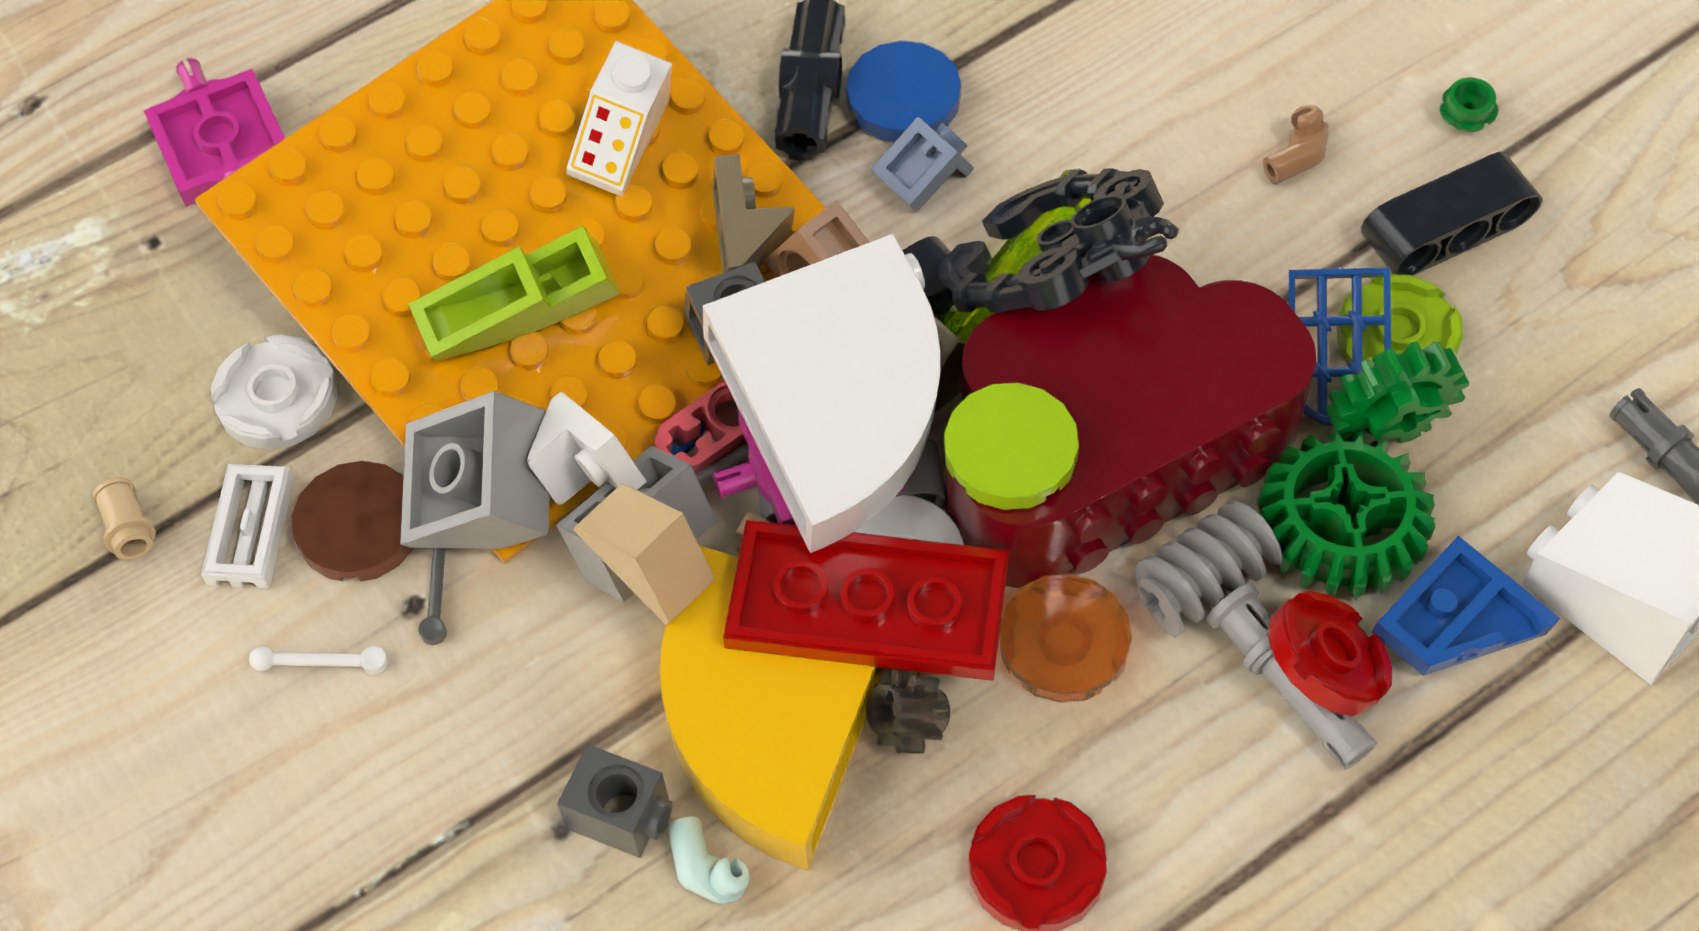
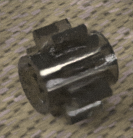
M892 669V684L875 683L874 690L868 698L866 705L868 724L871 730L878 735V745L895 746L897 754H924L925 740H942L943 738L942 733L946 730L950 720L949 700L946 694L938 688L940 682L938 677L921 676L920 672Z

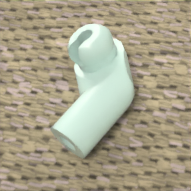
M684 817L672 821L667 826L680 884L684 888L716 904L731 903L742 897L750 881V872L747 865L737 857L730 863L727 858L720 859L709 854L699 818Z

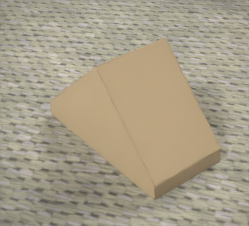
M623 483L573 529L666 626L715 580L684 514Z

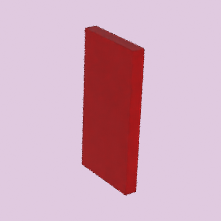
M746 520L724 629V648L994 681L1010 550L853 532L839 541L810 553L797 525Z

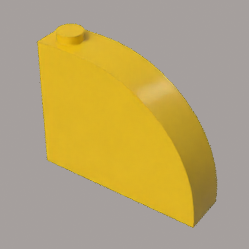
M700 546L715 580L667 626L665 625L661 645V695L674 749L694 791L707 808L729 830L765 854L809 871L886 668L724 648L723 635L738 557Z

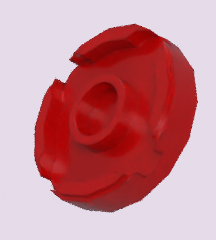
M1308 590L1300 592L1293 599L1284 602L1270 618L1268 639L1275 660L1289 681L1312 702L1333 713L1349 716L1368 712L1387 694L1392 686V664L1385 644L1376 634H1372L1370 637L1367 636L1365 631L1358 625L1363 618L1352 606L1332 595Z
M1036 795L1017 796L995 806L977 825L968 853L970 885L982 908L1001 924L1020 931H1060L1081 921L1098 902L1107 874L1105 842L1093 820L1071 802L1054 797L1053 801L1046 798H1036Z

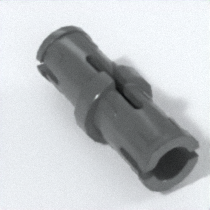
M1641 388L1633 390L1630 394L1633 400L1631 401L1628 395L1623 397L1611 410L1609 417L1628 432L1648 453L1646 461L1654 469L1658 470L1662 467L1695 501L1694 503L1699 505V448L1692 442L1694 434L1685 425L1677 427L1646 396V393Z

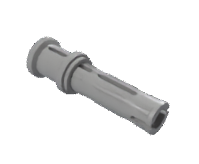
M1252 583L1238 587L1212 609L1206 621L1214 630L1222 628L1244 654L1245 657L1242 664L1249 672H1254L1256 675H1265L1314 735L1326 746L1330 754L1339 763V766L1343 770L1351 768L1374 749V746L1378 744L1377 741L1369 735L1353 716L1333 713L1312 702L1289 681L1275 660L1268 639L1269 621L1272 616L1257 600L1259 591Z

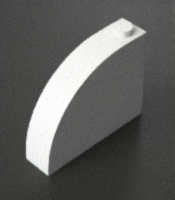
M893 234L703 305L704 339L810 553L847 537L868 523L891 502L915 470L925 449L932 427L940 378V345L937 326L931 306L923 290L925 281L921 267L913 254L904 255Z

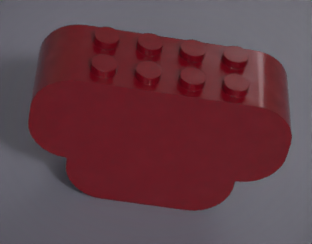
M1151 255L1147 263L1140 270L1126 278L1103 282L1099 281L1095 274L1088 276L1090 283L1085 291L1072 302L1056 309L1040 311L1029 306L1007 310L1004 313H994L983 320L972 331L964 346L961 402L969 394L992 384L1021 383L1043 389L1062 402L1075 421L1079 451L1070 481L1061 490L1059 487L1054 493L1046 496L1045 502L1032 508L1003 510L978 503L965 493V487L958 483L955 476L953 480L946 468L945 513L957 526L964 545L1010 550L1006 586L1013 588L1040 587L1050 584L1073 571L1077 573L1088 572L1100 565L1107 558L1109 552L1130 541L1132 544L1143 543L1156 535L1164 523L1183 513L1189 516L1198 514L1208 508L1218 495L1238 484L1241 487H1248L1261 480L1272 463L1280 461L1281 453L1286 450L1288 445L1292 447L1294 445L1316 367V348L1309 330L1279 295L1261 285L1241 280H1222L1199 287L1192 277L1179 265L1161 256Z

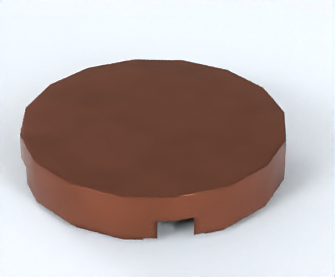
M368 461L339 464L316 476L299 494L291 516L293 539L308 565L326 578L343 581L342 577H359L360 581L377 579L400 566L414 549L400 545L404 476L385 464Z

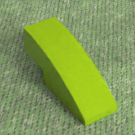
M581 226L529 254L519 246L408 305L431 358L438 361L500 344L548 327L621 294L597 240L584 226Z

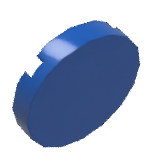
M900 40L878 45L860 56L849 71L846 86L847 103L849 110L856 116V123L866 133L883 141L895 142L917 117L921 118L933 130H936L941 123L948 127L959 110L961 80L956 65L942 51L925 43Z

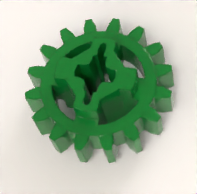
M1434 341L1422 350L1418 342H1412L1402 353L1396 354L1393 348H1389L1373 356V361L1367 359L1362 361L1361 368L1363 371L1359 374H1348L1341 377L1340 380L1344 388L1329 392L1328 397L1332 404L1326 406L1325 410L1333 427L1337 430L1343 441L1351 442L1353 436L1362 430L1365 438L1364 444L1366 445L1373 441L1376 446L1386 438L1387 442L1390 439L1397 438L1401 444L1420 437L1421 431H1430L1432 429L1430 422L1435 418H1448L1452 415L1449 405L1464 401L1465 395L1462 390L1469 386V381L1451 347L1443 350L1440 343Z

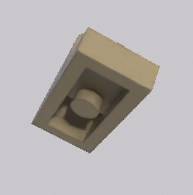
M740 155L715 156L712 192L722 273L756 262L760 269L765 263L764 259L785 242L791 234L795 208L755 209L753 178H742Z

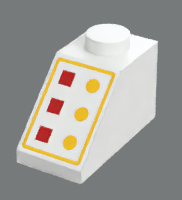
M615 41L591 89L566 168L567 175L621 197L623 196L669 102L672 63Z

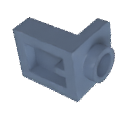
M917 117L870 170L918 212L956 169L967 177L974 167L961 155L968 145L944 123H941L934 131L921 118Z

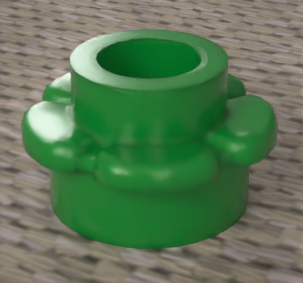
M1465 77L1455 81L1443 93L1442 100L1444 103L1439 107L1443 120L1464 132L1481 131L1484 129L1485 124L1493 123L1498 115V105L1495 103L1496 93L1493 87L1486 81L1475 77Z

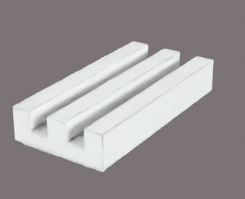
M228 464L201 573L207 586H220L221 581H229L232 587L245 588L246 582H251L255 584L257 589H270L295 479L290 467ZM251 480V489L241 520V531L233 564H225L244 481ZM272 482L254 565H250L268 484Z

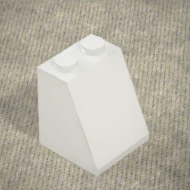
M1618 472L1601 490L1591 484L1579 495L1567 512V515L1572 519L1560 531L1553 525H1550L1539 535L1527 551L1526 556L1533 560V563L1522 585L1648 684L1652 685L1699 635V505Z

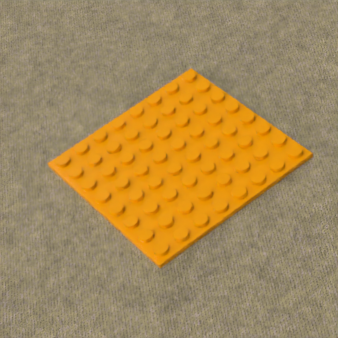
M493 0L195 198L196 205L404 448L407 423L489 392L496 391L547 411L551 399L562 391L612 432L632 460L636 459L650 446L655 447L656 433L666 420L725 381L716 362L707 365L683 313L686 286L722 274L712 192L715 156L740 155L742 178H753L755 209L795 208L792 230L789 237L826 209L817 197L633 0ZM615 41L672 63L669 102L622 197L566 174V168L591 89ZM581 226H584L597 240L621 294L560 322L518 338L438 361L431 358L408 305L409 303L519 246L529 254ZM766 262L759 269L764 281L777 278ZM591 481L569 500L560 505L549 494V530L605 485L607 481L600 487ZM538 538L504 549H492V551L506 564Z

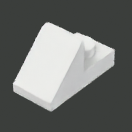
M562 391L551 399L528 454L527 462L533 473L557 504L565 503L591 481L598 487L607 481L614 488L623 483L635 490L647 482L612 432Z

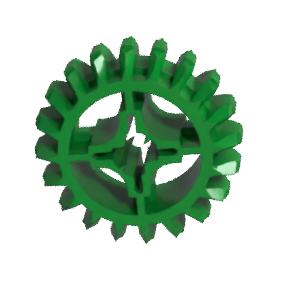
M1334 428L1327 435L1325 444H1323L1309 433L1307 438L1302 441L1300 450L1288 445L1286 450L1281 453L1279 463L1273 462L1267 469L1264 479L1265 484L1263 487H1260L1256 501L1260 510L1258 513L1270 526L1280 545L1282 562L1279 567L1281 574L1295 569L1302 571L1300 583L1303 589L1313 584L1314 580L1326 583L1324 587L1326 594L1332 596L1337 593L1339 586H1347L1353 598L1357 600L1364 594L1367 584L1381 595L1385 590L1389 589L1392 578L1403 582L1404 579L1410 576L1414 564L1418 565L1424 559L1428 549L1427 540L1431 539L1435 529V518L1431 516L1435 506L1434 495L1423 492L1426 485L1425 472H1408L1411 464L1409 453L1394 458L1387 454L1389 450L1387 438L1378 443L1376 447L1364 444L1365 438L1362 430L1354 435L1352 441L1349 442L1343 441ZM1328 482L1326 489L1310 492L1309 498L1295 499L1309 487ZM1395 528V532L1383 541L1363 546L1364 537L1379 535L1381 529Z

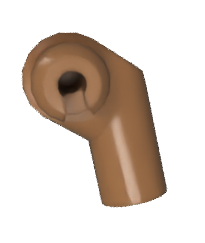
M1307 105L1296 109L1291 115L1293 128L1290 131L1289 146L1263 158L1264 171L1273 184H1278L1318 165L1325 157L1329 129L1328 124L1323 121V112L1320 108Z

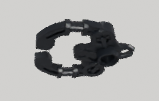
M1105 168L1099 174H1088L1084 170H1072L1067 176L1031 187L998 204L982 220V223L989 237L1006 240L1028 229L1046 212L1061 207H1076L1083 199L1091 200V202L1081 207L1071 220H1062L1043 229L1036 238L1042 253L1025 263L1016 275L1001 273L993 282H988L983 274L989 269L992 257L985 242L974 241L958 244L940 262L939 278L957 311L972 313L976 308H987L989 312L1004 313L1007 310L1029 306L1040 311L1056 309L1072 302L1081 295L1090 283L1088 276L1095 274L1099 281L1111 282L1126 278L1140 270L1147 263L1151 255L1165 250L1167 247L1166 239L1176 238L1179 229L1170 220L1154 217L1159 213L1164 202L1150 171L1137 169L1126 172L1114 168ZM1157 234H1163V236L1160 235V236H1156V237L1150 238V237L1155 236V235H1157Z

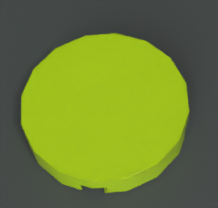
M1390 274L1391 348L1395 350L1396 354L1404 352L1412 342H1418L1423 350L1435 341L1440 343L1443 350L1451 347L1457 355L1463 340L1462 316L1457 307L1454 306V309H1452L1450 303L1444 299L1445 293L1435 284L1412 275ZM1372 278L1371 284L1362 286V316L1384 315V278ZM1352 291L1347 295L1339 316H1348V310L1352 311ZM1384 325L1366 326L1367 330L1362 331V361L1366 359L1373 361V356L1384 351ZM1337 326V344L1347 363L1348 361L1352 362V326Z
M1021 383L992 384L969 394L952 411L944 432L946 468L953 480L955 476L958 483L965 487V493L978 503L1003 510L1032 508L1045 502L1046 496L1054 493L1059 487L1061 490L1070 481L1078 459L1079 443L1076 423L1064 404L1043 389Z

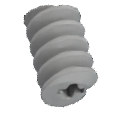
M1228 501L1218 509L1217 515L1209 514L1200 520L1197 529L1188 528L1178 535L1177 542H1167L1157 550L1156 556H1146L1137 563L1135 576L1140 598L1159 626L1169 635L1176 638L1184 632L1179 612L1189 621L1198 623L1205 618L1200 598L1209 607L1214 608L1225 598L1221 585L1228 592H1233L1245 584L1242 573L1251 580L1259 581L1266 576V567L1262 557L1273 565H1281L1282 553L1280 545L1272 529L1259 513L1240 501Z

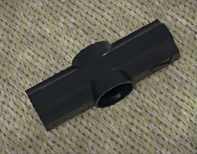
M804 0L797 2L790 48H783L779 69V98L781 101L777 113L775 146L776 149L788 154L791 159L811 160L813 156L825 152L832 104H838L842 83V53L840 51L843 44L842 38L846 26L845 6L834 0Z

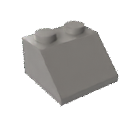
M492 391L407 423L400 545L410 548L504 549L548 535L549 493L527 462L528 454L546 411Z

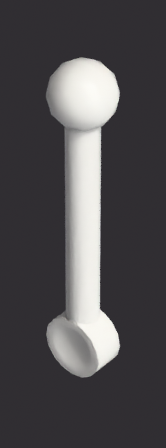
M259 646L251 651L249 664L253 669L260 672L268 671L273 666L362 667L366 673L378 675L387 668L388 658L385 651L378 646H370L364 649L361 654L273 652L269 647Z

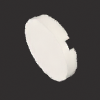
M281 334L264 337L266 342L258 343L253 347L250 346V343H247L235 349L219 366L211 385L212 401L219 421L229 436L247 447L273 450L300 443L316 434L332 415L338 398L336 375L320 348L303 338Z

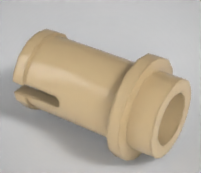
M115 477L101 482L93 491L94 502L98 505L106 528L103 534V542L107 550L114 553L119 559H138L152 549L156 530L152 521L143 516L135 494L134 484L130 483V480L127 478Z

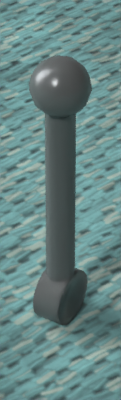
M433 548L427 618L422 620L418 628L421 638L429 645L441 643L447 634L446 627L440 619L446 548Z

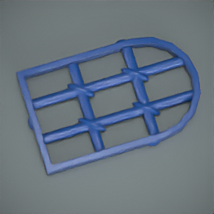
M1337 267L1334 269L1289 270V306L1294 312L1295 279H1317V311H1313L1314 317L1299 318L1306 327L1317 326V362L1313 377H1317V412L1305 404L1303 413L1321 425L1333 427L1325 410V407L1328 406L1327 382H1332L1331 377H1343L1348 374L1357 375L1363 371L1361 368L1362 331L1367 330L1366 326L1384 325V351L1391 348L1390 268L1344 269ZM1352 278V311L1348 310V316H1327V279ZM1362 278H1384V315L1362 316ZM1331 326H1352V362L1348 361L1349 367H1327V331L1331 332Z

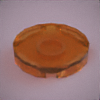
M1072 574L1043 576L1021 587L1006 604L999 636L1001 659L1009 673L1011 670L1013 675L1022 682V687L1034 696L1059 703L1088 700L1100 694L1102 688L1110 685L1113 680L1115 682L1125 669L1132 642L1128 614L1115 594L1095 580Z

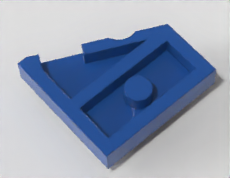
M1457 536L1379 619L1371 633L1379 636L1384 644L1421 675L1425 676L1545 636L1560 618L1461 537Z

